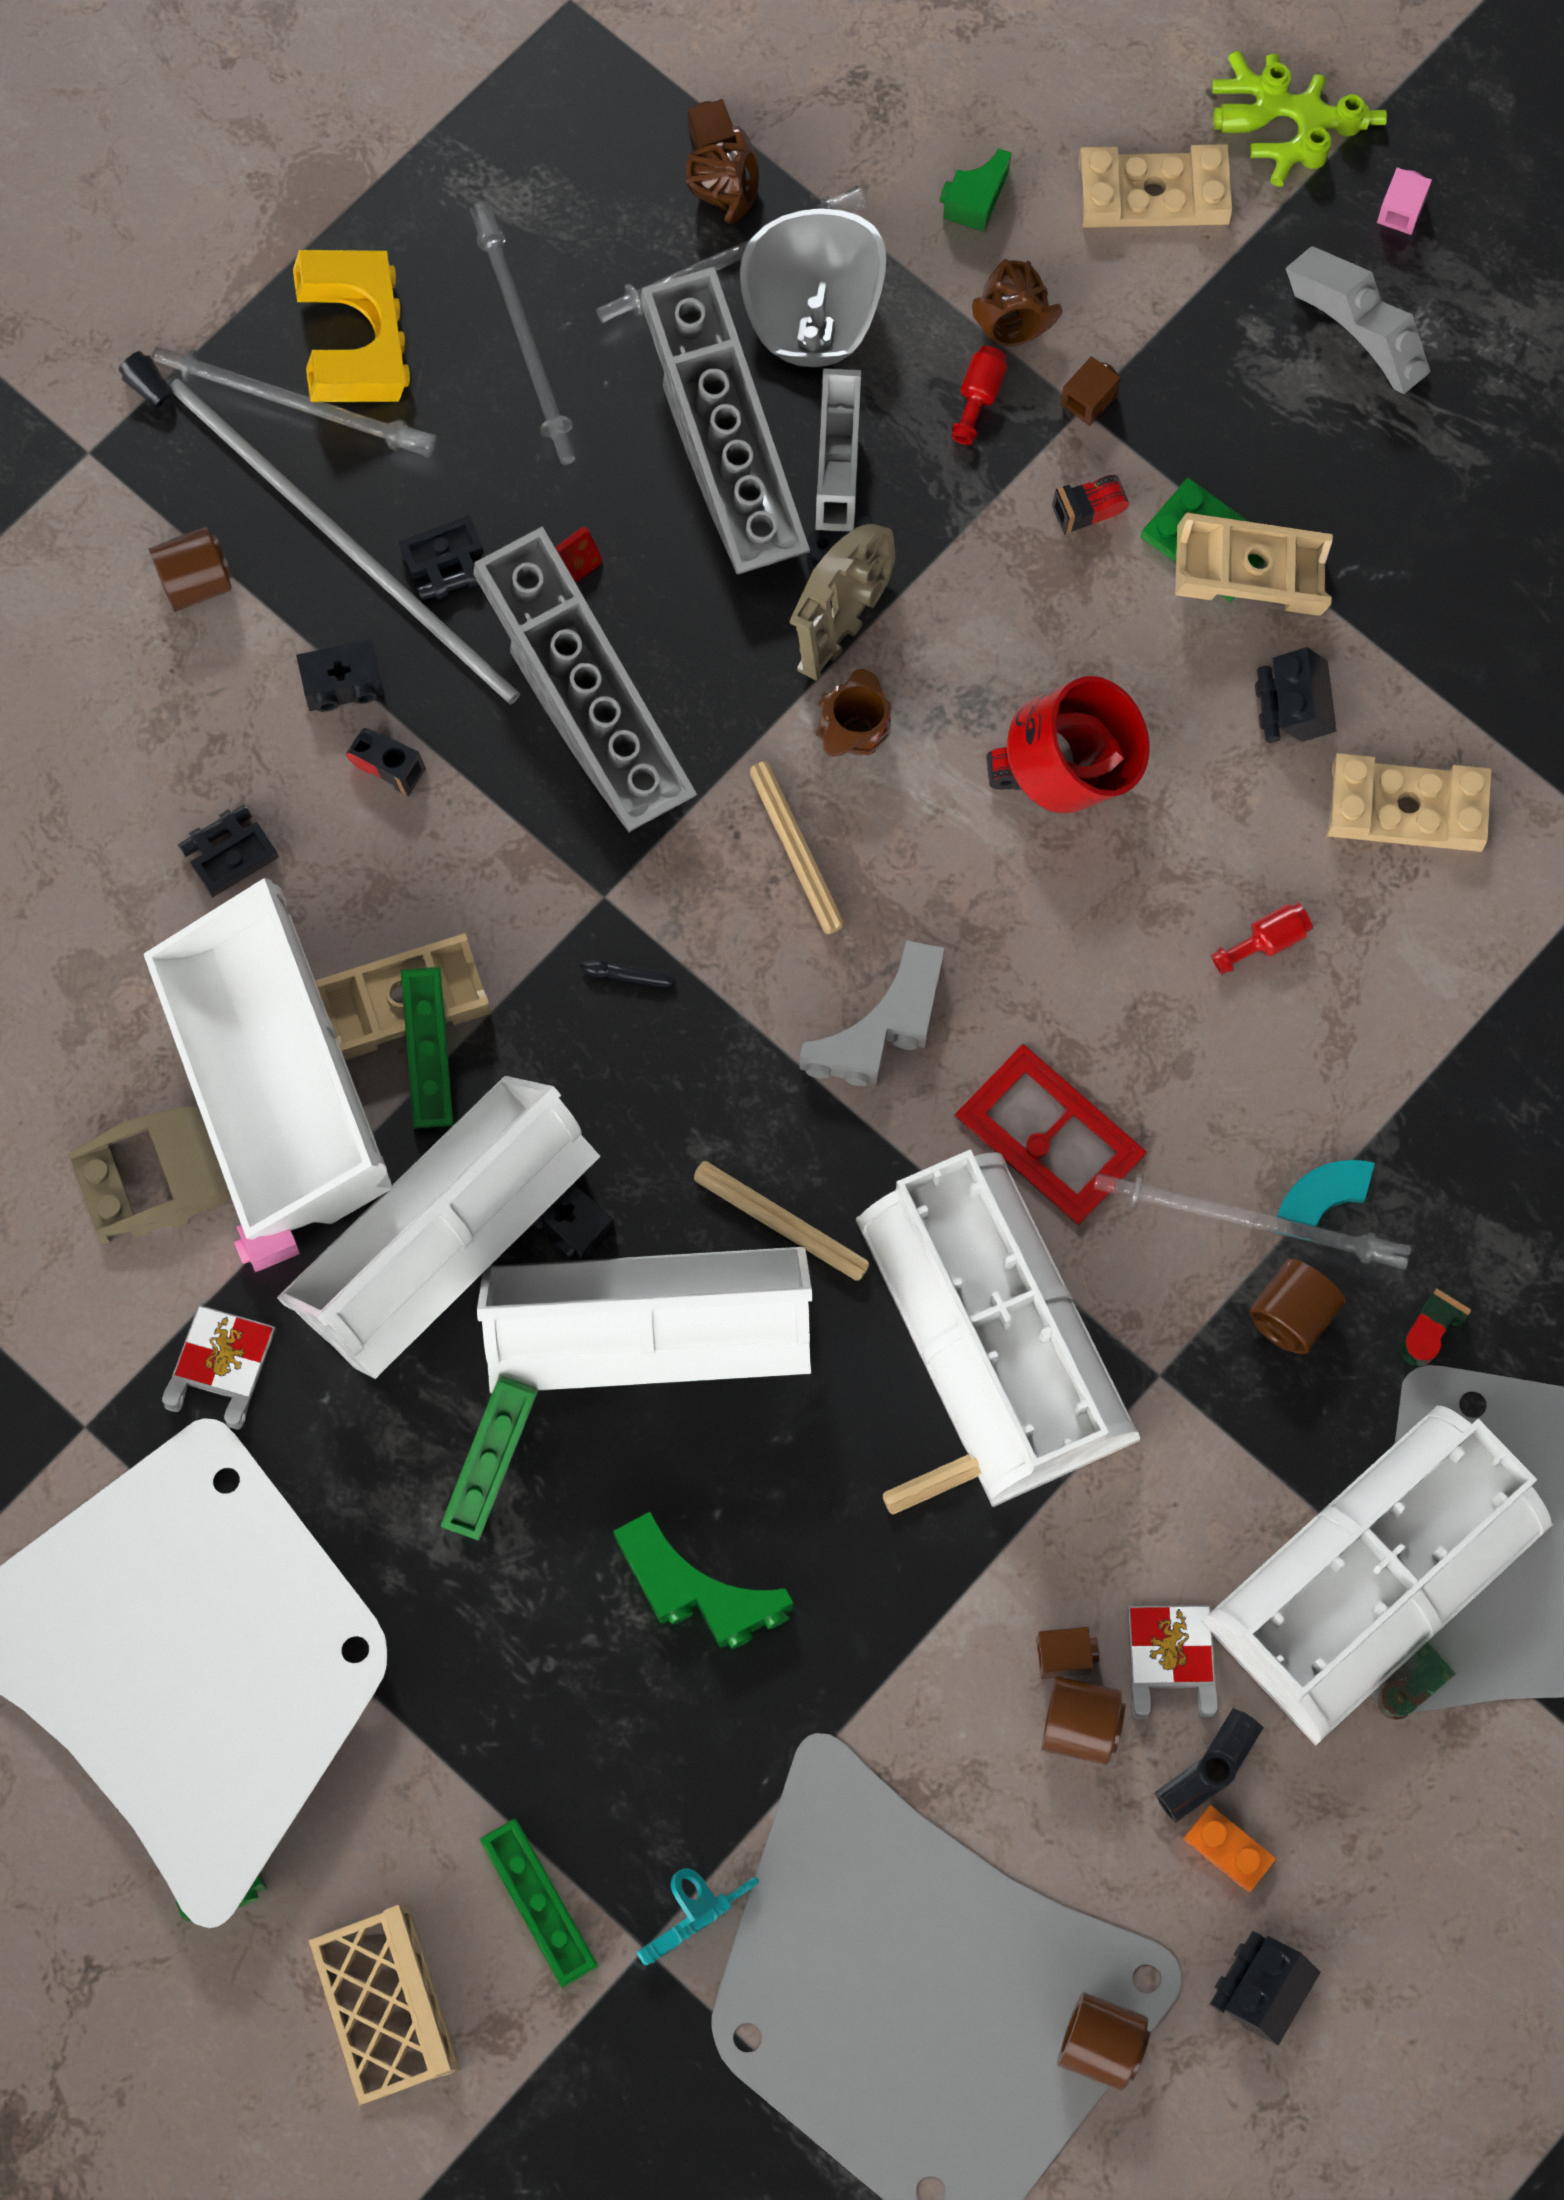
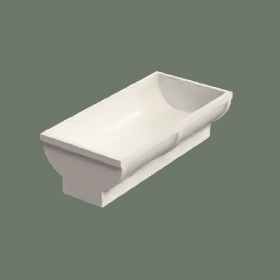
M263 878L144 953L246 1239L274 1235L288 1229L294 1230L313 1222L332 1224L393 1189L385 1162L380 1155L336 1038L335 1029L327 1014L291 915L286 911L287 902L283 891L278 885L273 884L270 879Z
M504 1076L392 1185L393 1189L378 1198L277 1298L284 1306L296 1311L319 1335L334 1346L353 1368L376 1379L601 1156L581 1135V1129L577 1121L559 1099L561 1094L554 1086Z
M971 1149L897 1181L895 1191L884 1196L867 1208L860 1216L856 1217V1222L967 1455L969 1454L971 1459L976 1457L979 1462V1468L982 1473L979 1474L978 1478L992 1507L1140 1441L1139 1432L1117 1392L1073 1302V1298L1067 1286H1065L1008 1170L1002 1154L992 1152L974 1156Z
M805 1247L489 1266L482 1274L477 1316L478 1321H482L490 1393H492L499 1375L535 1387L538 1390L811 1374L808 1301H812V1288Z
M1437 1405L1202 1620V1623L1316 1746L1553 1525L1545 1504L1532 1487L1537 1481L1535 1476L1479 1418L1471 1424L1453 1410Z

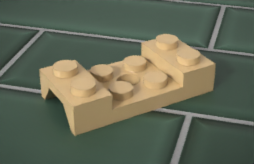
M1228 144L1191 145L1190 153L1118 154V147H1081L1079 170L1081 171L1083 197L1082 228L1229 225L1232 213ZM1150 184H1157L1163 188L1164 192L1161 195L1152 196L1144 188Z
M1186 513L1177 525L1175 595L1213 600L1216 594L1285 604V611L1322 616L1331 605L1332 599L1325 592V563L1332 544L1333 534ZM1256 554L1264 560L1265 568L1257 569L1253 567L1248 560V555Z
M1336 753L1332 764L1334 781L1328 837L1477 852L1483 851L1488 839L1491 786L1490 768L1452 765L1449 771L1375 763V757ZM1402 798L1413 799L1418 805V811L1414 813L1403 812L1398 806V800Z
M466 933L315 980L329 1019L335 1029L336 1038L345 1060L378 1050V1044L406 1036L403 1003H396L391 998L392 992L402 986L400 969L441 967L445 1023L452 1021L455 1026L491 1014L490 1005L474 963Z

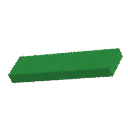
M441 967L400 969L413 1129L453 1126Z
M502 1375L498 1376L440 1527L479 1541L537 1395V1388Z
M514 1818L481 1837L479 1840L562 1989L598 1968L599 1966L517 1819Z

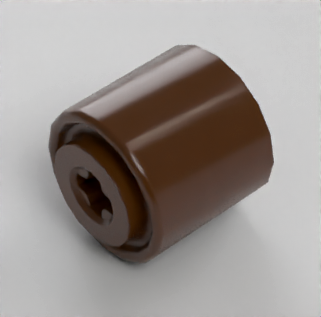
M207 527L199 528L148 548L174 613L231 591L232 587L229 580L233 578L231 570L216 535L211 536Z
M1286 1259L1251 1306L1249 1315L1256 1328L1272 1343L1290 1352L1307 1354L1346 1300L1339 1288L1321 1272L1302 1261Z
M1056 1676L1049 1702L1041 1751L1105 1765L1108 1764L1111 1754H1116L1124 1722L1126 1704L1122 1703V1691Z
M1082 1992L1069 2020L1060 2047L1057 2066L1123 2090L1129 2080H1134L1148 2045L1150 2031L1147 2030L1149 2021L1147 2016Z

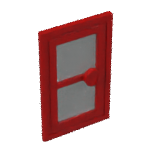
M1022 1044L954 1115L994 1152L1002 1154L1005 1162L1078 1226L1147 1154L1144 1148L1025 1044Z

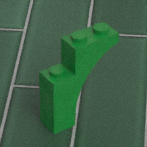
M650 1512L613 1531L615 1540L660 1625L667 1621H670L671 1625L680 1623L693 1614L691 1608L698 1606L720 1649L728 1644L731 1649H735L753 1638L751 1632L766 1625L769 1630L781 1625L790 1618L788 1612L793 1610V1601L786 1588L777 1590L741 1589L706 1576L687 1563L673 1549L660 1531Z

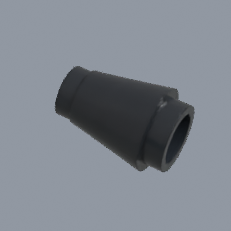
M137 351L126 358L120 365L119 372L123 375L122 381L148 402L152 403L155 408L163 406L171 399L173 393L169 390L151 356H145L141 351Z

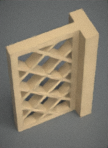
M393 1906L383 1910V1913L308 1940L359 2106L461 2070L409 1906ZM382 1924L387 1940L380 1955L360 1945L369 1928ZM357 1933L354 1942L345 1938ZM339 1941L351 1947L341 1969L327 1963L322 1946ZM357 1951L377 1960L366 1983L347 1973ZM389 1951H391L394 1962L386 1959ZM383 1964L397 1970L400 1981L393 1996L373 1987ZM330 1972L337 1975L334 1983ZM344 1979L363 1988L353 2011L342 2006L337 1996ZM370 1992L390 2001L379 2024L360 2015ZM402 1992L404 1993L407 2003L399 2000ZM396 2005L409 2011L412 2018V2024L406 2037L386 2028ZM343 2013L350 2016L347 2024L345 2022ZM357 2020L376 2029L366 2052L353 2046L350 2038V2033ZM383 2033L402 2042L392 2065L372 2056ZM415 2033L417 2034L419 2044L412 2041ZM409 2046L423 2054L428 2071L412 2076L399 2069ZM356 2054L363 2057L360 2065L358 2064ZM371 2061L388 2070L389 2073L380 2089L367 2093L362 2076ZM395 2075L404 2078V2080L392 2084Z

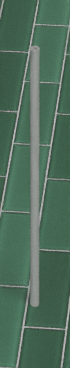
M175 379L170 384L169 390L507 703L511 705L519 698L520 693L180 379Z

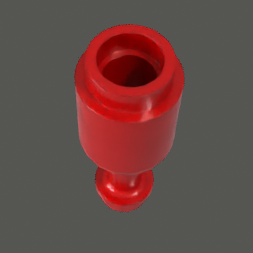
M981 346L978 352L972 355L960 388L962 396L968 401L960 423L953 424L951 438L960 444H972L973 439L978 434L974 426L981 406L992 405L999 393L1008 367L1005 363L1007 356L997 348Z
M1299 902L1293 905L1287 903L1251 924L1252 935L1250 938L1226 951L1219 947L1216 952L1211 954V959L1221 975L1227 972L1231 973L1234 971L1233 964L1257 951H1262L1266 956H1274L1307 937L1306 933L1313 930L1312 922L1306 910Z

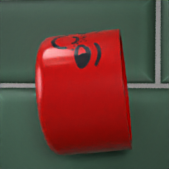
M1098 676L1077 678L1027 701L1015 713L1007 737L1009 765L1020 788L1039 806L1051 812L1063 814L1082 811L1133 789L1146 771L1150 753L1147 726L1134 700L1116 683ZM1057 733L1061 734L1068 742L1073 753L1074 763L1065 760L1058 744Z

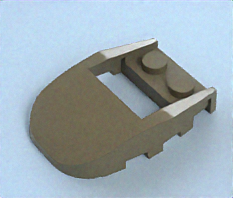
M866 524L855 528L841 538L814 568L790 619V624L796 626L798 631L799 651L802 657L797 667L798 672L818 681L821 677V670L829 659L835 661L842 652V646L839 643L847 634L854 637L862 627V621L858 617L866 605L874 608L884 592L893 570L895 545L893 532L890 528L876 524Z
M198 1106L169 1109L121 1122L68 1154L94 1223L97 1236L102 1244L110 1243L108 1238L110 1236L131 1232L134 1237L151 1234L150 1231L168 1226L173 1228L189 1223L188 1219L206 1209L211 1211L227 1202L231 1197ZM149 1130L173 1200L134 1215L110 1146L118 1143L120 1140Z

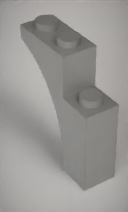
M1313 246L1286 267L1295 297L1319 308L1348 330L1374 358L1394 390L1405 394L1430 373L1413 315L1381 301L1373 272Z
M823 369L815 530H854L861 370Z
M906 940L899 970L891 987L880 1003L866 1017L845 1031L824 1039L803 1042L800 1054V1069L806 1070V1074L815 1078L826 1079L831 1075L845 1078L847 1083L855 1086H867L868 1083L877 1085L886 1041H891L894 1046L905 1050H914L916 1047L925 1048L945 948Z

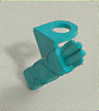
M683 1868L676 1872L671 1879V1889L687 1918L636 1952L643 1965L647 1966L654 1963L656 1959L663 1957L679 1946L685 1939H689L691 1935L705 1928L720 1915L725 1914L727 1910L732 1908L730 1903L759 1883V1879L753 1877L728 1895L724 1896L722 1893L715 1898L703 1878L697 1872L688 1868ZM683 1879H688L695 1885L698 1892L697 1900L686 1896L682 1889Z

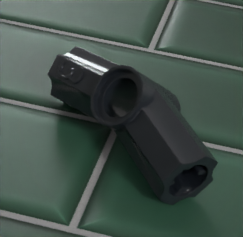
M1232 1708L1202 1759L1154 1792L1160 1806L1174 1823L1180 1821L1217 1793L1225 1790L1235 1779L1236 1773L1264 1728L1256 1719ZM1211 1761L1221 1763L1226 1770L1225 1780L1221 1782L1211 1780L1205 1772L1206 1763Z

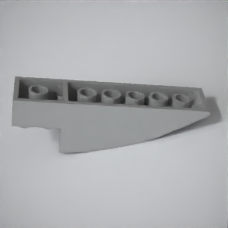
M715 267L642 288L641 305L664 371L663 389L697 482L736 573L741 574L809 553L810 548Z
M543 526L476 561L474 564V576L511 639V655L562 738L628 833L695 797L697 793Z

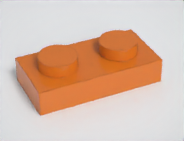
M1211 1805L1207 1807L1183 1838L1184 1841L1248 1893L1253 1890L1276 1860L1272 1854Z

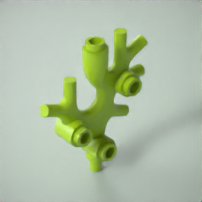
M1235 51L1228 56V60L1236 77L1234 79H1212V94H1252L1257 99L1254 104H1221V107H1214L1213 130H1220V133L1252 132L1264 127L1270 121L1280 116L1290 117L1297 123L1298 133L1289 142L1250 143V158H1272L1276 161V167L1270 182L1277 187L1284 186L1290 169L1299 161L1310 169L1320 168L1326 163L1331 146V136L1326 130L1334 128L1340 135L1353 136L1360 130H1367L1368 125H1386V110H1369L1368 105L1358 95L1349 94L1342 97L1338 101L1337 106L1324 103L1321 100V94L1327 80L1320 74L1313 75L1308 89L1302 94L1288 92L1291 73L1284 64L1280 63V55L1275 53L1265 57L1266 67L1262 75H1256L1249 68L1241 51Z

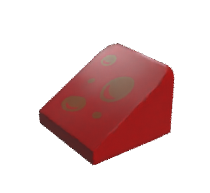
M586 527L580 528L555 548L575 583L602 564L600 552Z

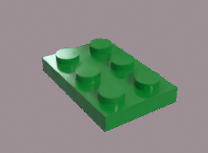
M1187 478L1141 532V538L1176 563L1177 525L1186 513L1249 521ZM1256 554L1248 555L1250 564L1260 569L1264 564V560ZM1221 595L1230 603L1235 598L1232 596Z

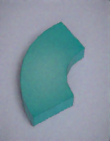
M1342 1160L1313 1169L1299 1179L1289 1190L1279 1208L1276 1219L1315 1229L1321 1216L1333 1206L1347 1202L1363 1204L1375 1163L1361 1160Z

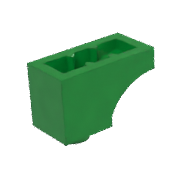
M998 148L994 156L983 166L970 171L957 169L953 181H946L941 192L940 202L944 203L943 219L985 233L1009 175L1012 152Z

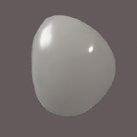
M802 210L783 215L764 225L746 246L740 267V284L745 308L761 342L774 355L788 363L799 366H827L838 363L851 355L868 331L881 297L886 273L885 244L874 225L858 215L840 210Z

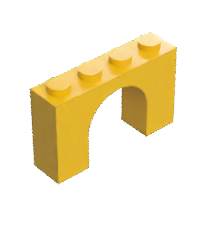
M299 250L293 267L297 302H333L352 306L367 317L375 333V340L359 349L312 350L306 367L310 402H399L404 387L409 386L410 371L408 364H403L402 354L405 351V336L403 331H398L397 321L400 319V301L393 296L392 288L395 287L396 272L395 267L389 265L387 251Z

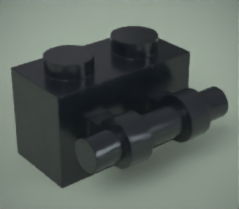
M1305 647L1273 658L1275 679H1273L1272 667L1262 666L1257 669L1258 681L1255 683V693L1260 698L1262 710L1258 718L1259 726L1264 730L1266 742L1274 743L1280 740L1279 728L1301 742L1337 732L1328 660L1310 648ZM1275 696H1277L1279 711H1277Z
M1252 1931L1245 1944L1240 1943L1234 1953V1956L1237 1958L1225 1977L1220 1976L1214 1987L1217 1992L1209 2005L1221 2013H1224L1226 2010L1245 2029L1278 2046L1321 1972L1301 1952L1270 1936L1265 1938L1259 1933Z

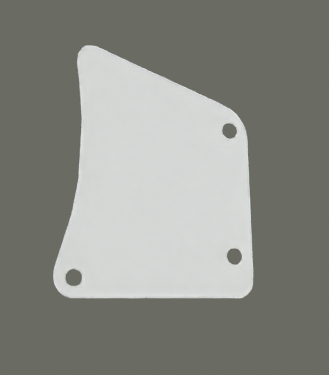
M201 1419L192 1422L0 1566V1695L24 1710L69 1750L133 1827L168 1883L180 1908L196 1925L206 1928L218 1927L225 1923L238 1908L373 1697L385 1674L387 1646L385 1635L375 1616L238 1437L224 1423L218 1420ZM223 1468H232L240 1476L238 1487L235 1491L228 1494L219 1493L213 1486L215 1474ZM354 1636L364 1638L369 1645L367 1657L359 1663L347 1662L342 1656L343 1643Z

